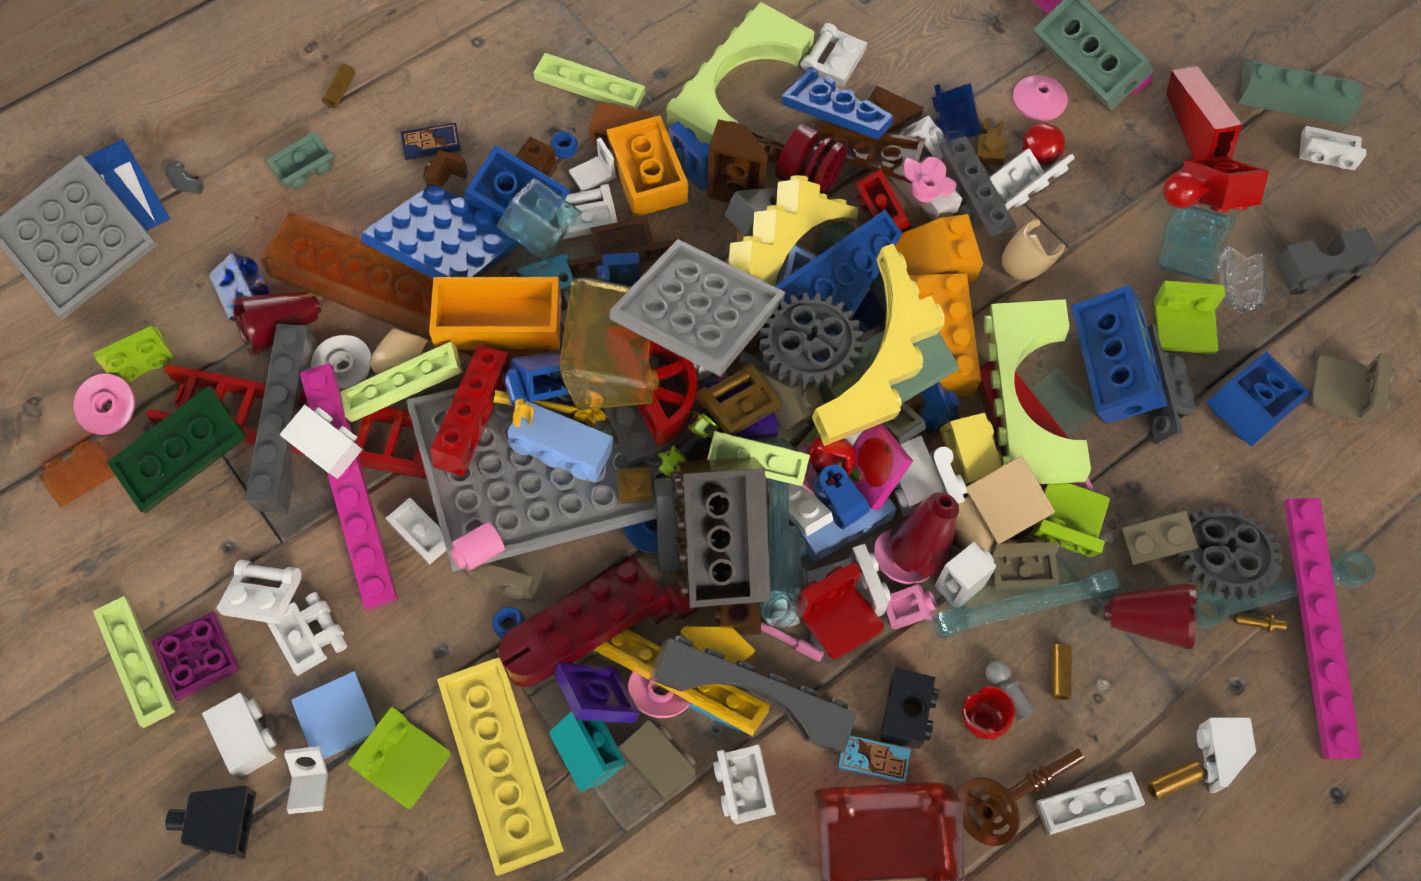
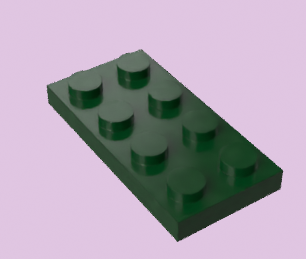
M208 386L108 460L107 464L139 511L148 513L247 439L248 436L215 389Z

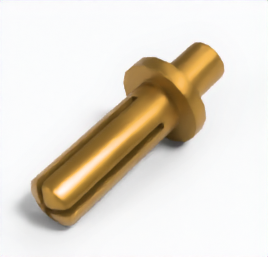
M1242 613L1235 615L1236 624L1265 628L1267 633H1272L1273 629L1283 631L1287 629V621L1276 620L1274 614H1269L1268 617Z

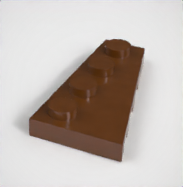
M816 123L814 127L815 130L821 132L820 144L827 137H831L835 140V144L841 142L847 145L844 161L876 172L882 169L885 175L912 184L904 175L903 164L907 157L919 163L921 162L925 149V138L884 133L877 140L841 126Z

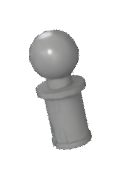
M995 660L986 667L985 676L987 681L993 686L1000 687L1012 697L1016 707L1014 716L1018 722L1036 711L1020 689L1019 685L1021 683L1019 680L1014 683L1011 682V670L1005 662Z

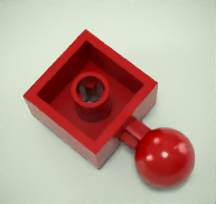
M1225 156L1184 160L1182 171L1172 174L1165 181L1163 196L1170 206L1177 209H1186L1195 204H1207L1211 206L1210 210L1226 213L1232 208L1247 210L1248 206L1261 205L1269 171Z

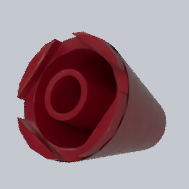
M309 292L239 296L231 299V303L237 305V308H233L232 312L242 341L249 339L252 346L247 348L251 356L260 354L273 346L277 324L308 326L318 320V313H321L317 297H311Z
M943 492L933 493L892 529L889 536L888 552L892 560L902 570L908 573L911 570L921 573V577L937 575L943 570L950 559L959 514L957 501L949 494Z
M1185 583L1113 594L1111 601H1105L1104 620H1109L1110 626L1115 629L1183 649H1192L1196 633L1194 605L1197 606L1195 584Z

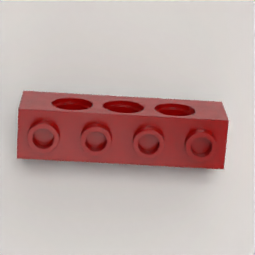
M478 344L430 448L434 468L465 476L496 406V403L493 402L495 390L502 391L504 388L506 373L509 370V353Z

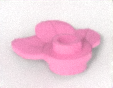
M909 157L905 159L903 172L905 177L912 182V194L917 200L927 203L936 199L938 195L949 196L954 192L956 182L945 177L946 166L939 158L928 157L923 163H919Z

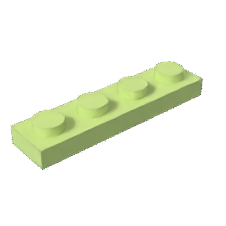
M544 53L534 71V79L600 102L615 103L619 106L637 109L645 95L644 85L548 53Z
M450 341L341 391L345 417L350 422H354L462 373L456 346Z
M123 596L94 610L93 613L138 724L145 728L175 713L176 710L129 599Z

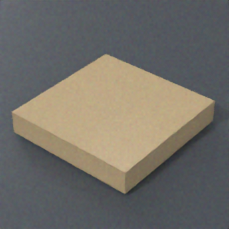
M1022 455L966 487L968 496L997 544L1006 541L1055 513L1054 508Z

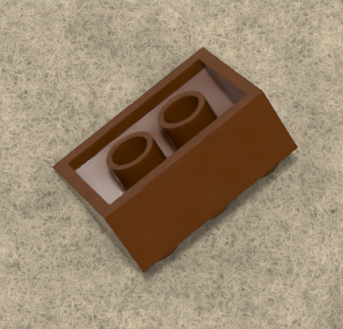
M718 119L709 145L708 198L730 203L736 191L765 188L768 156L747 126L734 121Z

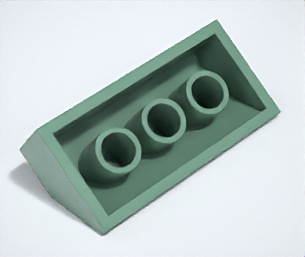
M1245 58L1242 64L1238 104L1347 126L1362 105L1363 84L1350 79Z
M884 331L863 343L862 353H859V363L853 364L852 374L844 372L843 382L833 377L832 387L830 388L824 381L820 382L819 393L826 403L841 396L856 384L871 367L879 352ZM940 333L913 343V346H917L922 353L923 368L915 377L890 386L891 389L895 388L897 390L901 403L959 370L955 358Z

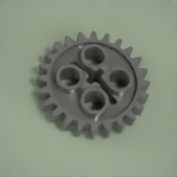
M804 293L801 301H798L794 295H791L790 304L788 305L783 300L779 301V310L774 309L771 317L763 325L764 328L760 329V339L762 340H760L759 349L764 351L762 360L770 361V372L779 369V380L784 379L786 376L790 377L789 386L791 387L798 380L801 381L803 390L806 389L808 382L813 383L816 390H819L820 382L822 381L830 388L832 387L833 377L843 382L844 372L852 374L853 364L859 363V353H862L863 343L861 342L863 332L858 331L860 321H851L853 316L852 310L842 312L843 302L838 303L836 306L832 305V296H829L824 302L821 301L820 293L815 295L814 300H810L808 294ZM797 321H806L808 324H799ZM827 332H835V333L838 334V335H837V336H830V335H828V334H826V333H827ZM790 345V346H794V347L797 348V349H795V350H788V349H786V348H784V347ZM821 357L824 358L826 361L819 362L814 360L813 358Z
M1214 505L1210 512L1204 507L1201 508L1198 514L1192 512L1189 516V521L1198 548L1179 553L1175 558L1177 562H1184L1180 570L1181 572L1192 573L1189 582L1192 583L1199 580L1201 582L1199 590L1203 591L1207 587L1211 588L1212 597L1214 598L1219 592H1223L1226 601H1229L1233 594L1236 595L1240 602L1244 600L1247 594L1252 599H1255L1259 592L1266 593L1268 588L1275 583L1278 574L1282 570V566L1279 564L1283 559V555L1277 553L1281 544L1271 543L1275 533H1265L1263 531L1267 525L1266 523L1256 525L1254 523L1255 515L1250 516L1248 519L1243 517V509H1240L1237 514H1233L1230 506H1226L1224 512H1221Z

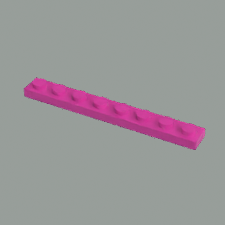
M327 363L300 372L309 408L313 411L318 407L333 418L330 423L333 427L339 430L343 425L351 432L349 421L344 414L340 389L333 366ZM357 456L339 479H336L328 472L327 475L365 610L369 611L399 599L359 456Z
M1288 498L1284 501L1322 757L1323 760L1362 758L1321 499Z

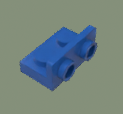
M639 253L602 255L603 266H597L600 298L610 296L612 293L628 290L640 279Z

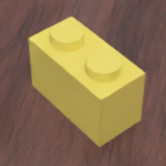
M985 413L953 420L940 427L945 447H948L953 452V461L950 463L955 476L961 475L965 486L1002 467V455L996 449L993 440V426L987 420Z

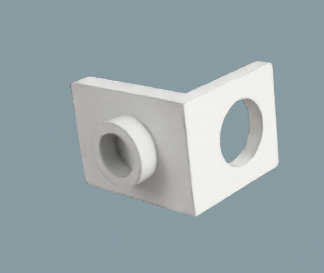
M930 116L903 128L899 135L911 137L919 135L920 138H925V146L933 157L941 160L944 156L939 147L940 144L947 141L942 130L936 127Z
M601 138L597 139V157L569 169L571 178L581 192L591 190L616 178L614 157Z
M317 746L285 750V758L292 776L287 803L288 814L323 810L328 771L321 748ZM300 757H310L316 763L313 766L304 767L297 764L296 760Z

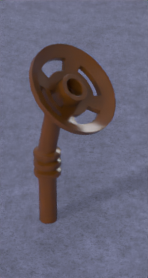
M1076 749L1046 767L1043 765L1039 766V771L1037 769L1032 770V775L1027 773L1024 780L1009 789H1006L995 780L984 777L973 778L967 781L959 789L956 797V811L962 826L974 839L983 844L1000 846L1008 843L1016 836L1020 827V812L1016 801L1033 790L1037 793L1040 791L1039 787L1044 789L1046 783L1051 785L1053 783L1052 779L1085 761V758L1081 751ZM977 786H987V788L979 790L975 795L970 794L971 790ZM989 794L987 799H980L982 795ZM1010 805L1012 812L1008 811L1007 806ZM968 806L975 807L978 817L984 822L981 828L972 819ZM999 816L1003 818L1002 822L994 823V820ZM1007 824L1010 826L1009 830L1005 833L993 834V830H999Z

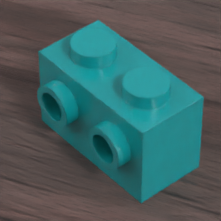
M571 711L548 732L580 792L603 785L627 765L604 721L577 720Z

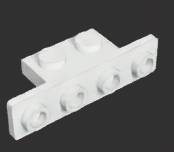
M1027 149L989 176L1007 210L1012 206L1017 208L1030 199L1028 197L1030 192L1034 191L1036 193L1049 185L1047 179L1051 176L1056 178L1069 169L1067 164L1074 160L1075 157L1073 154L1060 158L1043 171L1031 150Z

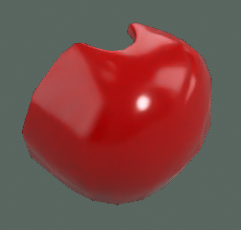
M1036 124L1025 133L1022 151L1030 149L1038 163L1053 164L1064 154V134L1058 126L1053 124Z
M818 436L814 438L809 447V462L823 470L829 465H838L850 476L856 463V451L846 438L824 446L821 437Z
M986 685L979 692L968 695L963 703L961 719L964 727L976 738L995 740L1005 735L1011 728L1016 707L1012 697L1003 689Z

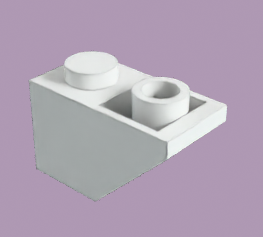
M1209 718L1199 725L1197 743L1199 748L1203 750L1204 756L1202 768L1205 773V779L1203 780L1205 783H1208L1209 793H1216L1228 787L1256 753L1251 718Z

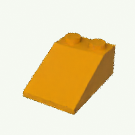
M661 115L606 130L623 190L634 218L688 203V182Z
M968 214L939 218L906 231L895 245L897 252H901L906 260L908 275L967 274L969 283L977 281L983 265Z

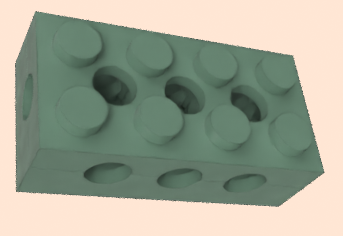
M1063 0L1033 29L1039 41L1110 111L1154 72L1150 60L1087 0ZM1097 48L1094 52L1088 53L1091 49ZM1116 66L1113 70L1106 71L1109 67Z

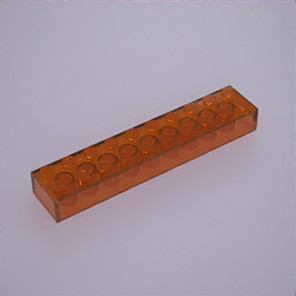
M289 212L260 257L269 277L432 341L429 327L433 278L361 242L359 238ZM476 350L457 351L473 357ZM500 350L509 353V369L511 368L510 362L513 358L549 352V350Z

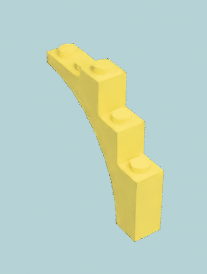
M791 176L788 181L778 182L776 206H767L766 211L754 212L753 237L746 236L743 237L742 242L730 243L729 265L775 286L778 273L786 256L799 238L812 227L824 221L837 222L857 219L858 208L847 205V201L843 199H827L826 194L819 193L820 185L809 182L806 176Z
M894 244L882 247L876 258L884 281L887 302L885 331L879 352L871 367L856 384L838 398L816 408L812 415L824 446L894 419L901 411L900 406L902 403L895 388L891 389L890 386L915 377L923 368L922 353L917 346H913V343L937 335L945 325L943 310L939 304H935L932 296L919 299V288L914 280H910L906 271V260L901 252H897Z

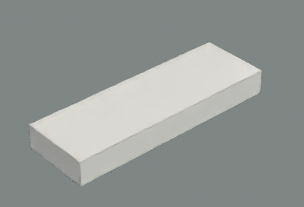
M1131 771L1037 800L1035 804L1047 836L1142 807L1145 805V802Z

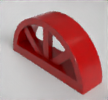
M624 326L608 329L606 347L657 446L666 444L685 428L692 415L697 390V375L693 362ZM632 350L642 351L638 360L635 358ZM652 354L661 357L670 364L644 373ZM679 373L685 385L687 396L650 383ZM658 399L678 405L680 409L668 419Z

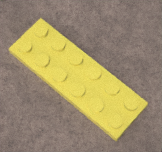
M500 657L437 679L496 876L564 852L517 702Z

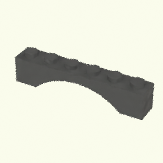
M277 324L245 497V500L256 511L288 513L293 486V445L279 434L297 414L303 390L300 372L311 369L313 352L316 349L317 340L309 327L305 325Z
M674 636L673 640L668 638L663 641L649 680L679 692L697 686L712 684L732 685L753 691L781 709L796 726L804 741L834 753L845 752L857 713L847 709L849 704L835 698H829V701L817 697V691L799 685L798 689L786 685L787 680L772 673H768L767 677L755 673L756 667L751 664L737 661L735 665L723 660L725 655L716 650L706 648L705 652L692 648L693 642L686 638Z

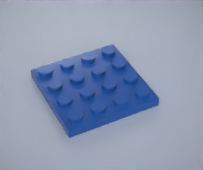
M427 186L362 231L361 242L431 278L482 277L526 242L527 232L517 228L514 223L505 222L493 216L487 210H480L470 205L464 198H460L440 186Z

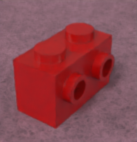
M882 169L856 182L861 194L856 198L863 212L869 210L874 218L886 210L902 233L911 229L907 216Z

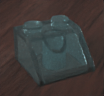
M533 178L510 201L496 227L501 229L509 238L515 239L529 249L533 255L539 256L545 261L563 240L582 211L536 178Z

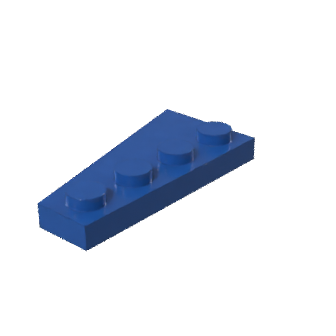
M812 67L782 95V105L877 140L892 125L893 115L868 100H858L855 98L853 91L848 88L843 91L836 86V81L828 76L823 79L818 76V71Z

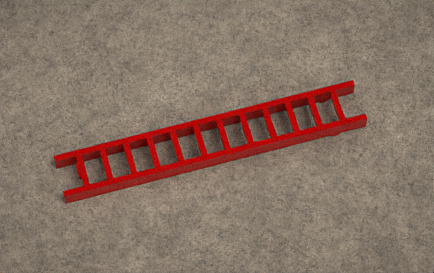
M169 364L166 365L164 371L174 382L184 383L180 385L174 400L177 404L176 410L193 398L197 386L204 388L210 386L214 388L222 400L226 392L245 395L236 420L248 436L241 443L255 445L258 430L244 428L255 397L264 398L266 383ZM302 391L298 406L303 407L306 405L309 407L305 391ZM385 407L362 417L363 420L357 434L358 438L355 440V444L361 449L364 448L373 421L393 424L383 455L363 450L358 454L362 467L427 479L418 446L413 461L393 457L402 427L413 428L409 411ZM148 409L146 417L156 426L172 413ZM293 446L292 453L305 455Z

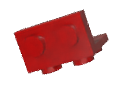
M855 562L844 568L839 565L832 569L823 580L819 582L813 580L803 586L794 609L832 659H839L879 635L884 628L883 622L855 587L862 573Z

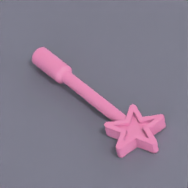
M737 608L732 610L729 616L733 620H742L746 617L747 612ZM761 621V630L795 647L796 651L820 663L824 655L823 651L817 650L813 644L803 639L797 640Z

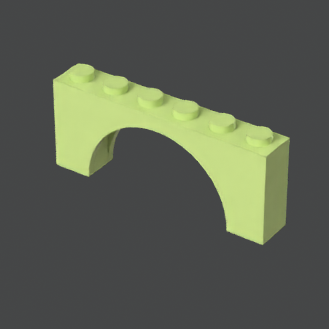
M760 2L754 10H750L746 14L743 23L731 31L729 39L723 45L720 44L716 48L713 57L708 63L704 62L701 65L698 74L693 80L686 82L679 96L676 99H671L666 108L667 126L670 127L679 121L686 129H691L701 143L710 144L718 119L737 122L723 110L716 98L715 91L721 79L736 66L758 59L780 60L798 67L804 56L808 55L813 49L815 31Z
M1066 299L991 304L989 316H984L985 334H990L991 343L987 344L988 361L994 362V370L991 371L992 389H997L998 398L994 399L995 417H1000L1001 427H998L997 431L999 446H1004L1005 456H1002V466L1022 455L1039 484L1086 482L1091 471L1087 440L1063 438L1037 425L1022 408L1014 385L1015 371L1026 356L1041 346L1065 341L1070 327Z

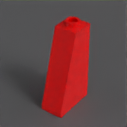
M1198 66L1172 70L1166 94L1194 158L1225 156L1232 159L1242 127L1241 122Z
M988 361L980 367L981 381L977 389L998 441L997 431L998 427H1001L1000 417H995L994 399H997L998 395L997 389H992L991 371L994 370V362ZM1015 371L1014 385L1016 395L1026 414L1044 430L1069 439ZM1000 446L1002 454L1005 456L1004 446Z

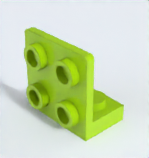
M1164 281L1154 298L1155 323L1162 350L1216 354L1218 351L1215 310L1226 295L1225 285Z
M149 326L93 353L95 359L107 374L119 376L127 383L134 381L138 376L150 370L161 368L167 362L175 359L158 326Z
M1070 483L1046 484L1044 493L1054 508L1055 513L1035 523L1030 537L1048 539L1049 542H1059V547L1090 558L1101 554L1105 540L1099 539V534L1110 498Z
M391 707L349 761L348 765L405 808L412 809L449 759L451 752L409 723L402 713Z

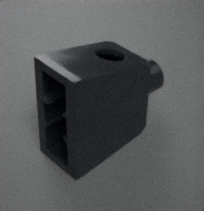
M247 786L192 792L188 797L186 809H169L165 820L166 830L182 831L181 844L190 848L232 858L245 859L257 792Z

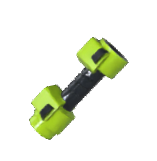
M695 410L692 411V419L688 427L692 434L679 449L673 445L657 454L663 460L658 469L671 478V472H677L676 462H686L687 458L706 437L711 438L714 435V431H717L720 427L702 413L700 415Z

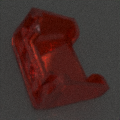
M939 782L845 786L821 788L814 792L820 881H872L924 878L926 881H965L962 801L950 785Z

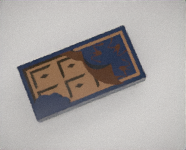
M456 123L400 132L405 160L433 156L437 154L438 150L448 153L461 151Z

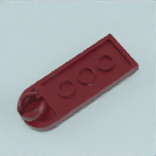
M634 557L629 558L511 629L503 637L499 645V657L508 678L516 686L531 687L536 685L540 681L554 675L553 672L558 662H575L669 603L668 596Z

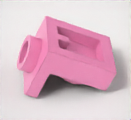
M917 584L890 594L891 600L888 601L889 604L886 612L891 628L896 630L924 619L928 621L936 620L934 610L937 609V603L931 591L927 592L925 588Z

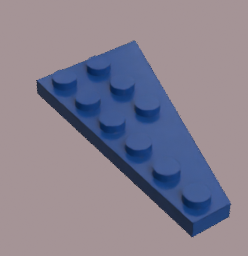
M884 210L774 287L785 292L784 302L788 305L790 304L791 295H794L798 301H801L804 293L808 294L810 300H814L815 295L820 293L821 301L825 302L829 296H832V305L836 306L838 303L843 302L842 312L852 310L854 315L868 292L867 289L871 282L879 274L876 258L881 248L890 244L895 246L903 233L887 211ZM797 321L799 324H808L806 321ZM827 332V333H826V334H828V335H830V336H837V335H838V334H836L835 332ZM821 357L813 358L814 360L819 362L826 361L824 358Z

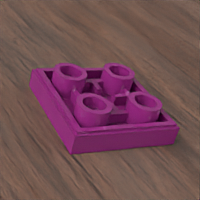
M215 611L151 641L173 697L177 701L241 670L218 614Z

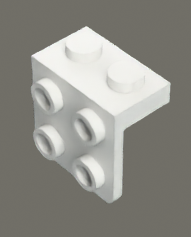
M865 544L853 547L849 559L808 571L803 576L804 585L813 580L819 582L826 578V575L835 567L841 565L844 568L855 562L862 571L855 587L878 617L884 615L889 604L888 601L891 600L886 583H881L877 575V571H879L877 559L873 553L868 552Z

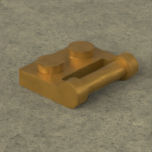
M751 363L741 366L739 372L709 389L704 387L696 392L700 405L708 410L723 432L730 435H736L777 411L782 405V401ZM745 382L751 384V386L721 403L717 401V398Z

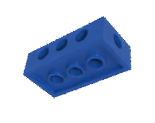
M1127 285L1071 305L1096 413L1107 424L1167 406L1141 300L1131 286Z

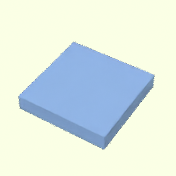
M355 671L291 700L308 747L319 746L324 759L365 741L377 726Z

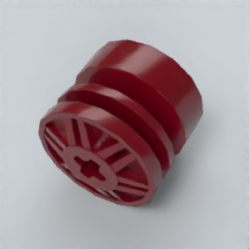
M801 124L791 134L780 154L775 171L776 178L788 181L791 176H806L809 182L820 185L819 193L827 194L841 172L847 153V145L841 142L835 144V140L831 137H827L820 144L821 132Z

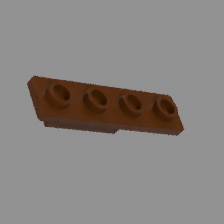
M648 216L591 227L590 230L596 255L569 260L568 264L569 268H576V272L593 269V264L603 262L602 255L639 253V260L650 258L651 252L661 251L663 255L677 239L653 244Z

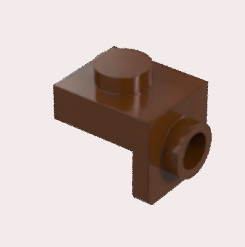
M438 150L433 161L428 163L424 169L423 178L425 179L426 186H440L443 188L451 174L466 179L468 170L465 159L457 153Z

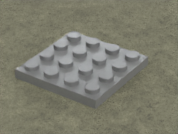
M81 154L0 216V247L57 316L62 319L69 316L158 245L95 168Z
M677 239L610 309L609 319L721 377L766 323L767 319L771 317L773 310L779 307V301H784L785 292Z

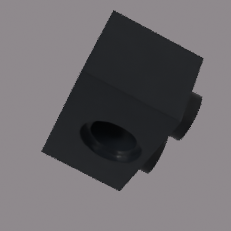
M895 668L889 686L880 734L881 741L920 749L924 740L930 741L933 721L928 720L930 708L935 709L939 695V689L934 688V676ZM903 704H914L918 708L919 715L909 716L903 710Z

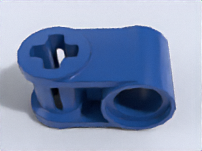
M829 465L814 477L813 489L822 503L832 512L833 522L840 529L847 528L870 512V506L866 498L856 488L842 467ZM833 478L835 483L828 486L825 481Z

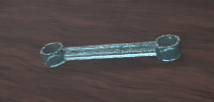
M773 437L766 441L768 444L780 447L787 446L788 449L796 450L783 437ZM770 479L769 574L771 601L760 603V614L765 621L773 626L785 628L795 621L798 614L797 604L789 596V483ZM780 599H785L787 601L786 613L781 618L773 620L770 615L772 605Z
M1361 552L1349 553L1336 566L1331 567L1334 586L1343 584L1349 588H1359L1375 575L1373 561ZM1347 561L1354 562L1361 567L1364 574L1363 579L1355 578L1348 572L1346 567ZM1295 577L1275 582L1268 588L1265 594L1259 592L1255 599H1252L1247 594L1241 602L1235 594L1232 595L1229 601H1226L1225 597L1217 595L1215 598L1212 597V592L1204 593L1197 598V606L1194 605L1196 625L1204 629H1212L1223 622L1228 615L1296 597L1298 593ZM1206 601L1213 604L1218 610V619L1209 620L1204 617L1199 608L1200 602Z
M1109 569L1090 575L1084 580L965 610L963 608L945 610L934 615L932 621L938 638H948L961 634L969 628L1088 598H1091V600L1103 599L1120 592L1122 586L1116 571Z

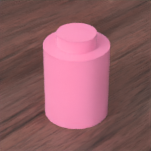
M487 522L453 541L452 546L454 549L450 551V555L459 569L465 567L467 571H470L505 551V548L495 528Z

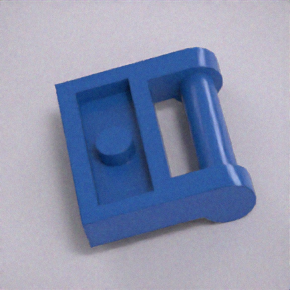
M677 121L669 127V137L685 177L698 189L707 190L710 144L701 143L691 129H686Z

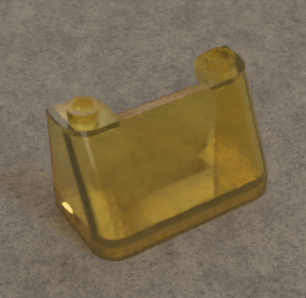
M587 277L572 280L560 356V371L578 411L653 403V392L658 389V375L655 370H651L648 362L650 340L609 319L610 309L630 290L631 286Z

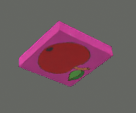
M883 423L864 430L854 444L856 463L849 476L856 488L866 498L870 508L880 510L913 462L912 458Z

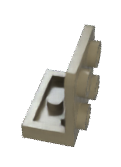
M1380 353L1368 366L1321 355L1316 361L1311 406L1314 409L1371 424L1382 412H1386L1392 402L1389 387L1395 376V369L1392 368L1393 355Z
M553 546L481 564L467 572L471 582L481 589H494L514 599L521 600L524 598L533 601Z

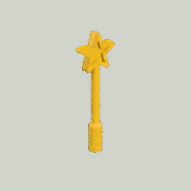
M495 390L493 402L514 406L511 404L506 391ZM541 400L531 402L551 411L573 414L572 420L577 422L585 421L591 428H595L596 421H605L606 419L604 411L597 410L594 405L591 412L586 413L581 408L582 402L577 400L574 401L573 406Z

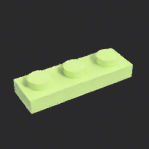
M714 431L707 460L755 457L764 466L766 478L802 486L810 454Z

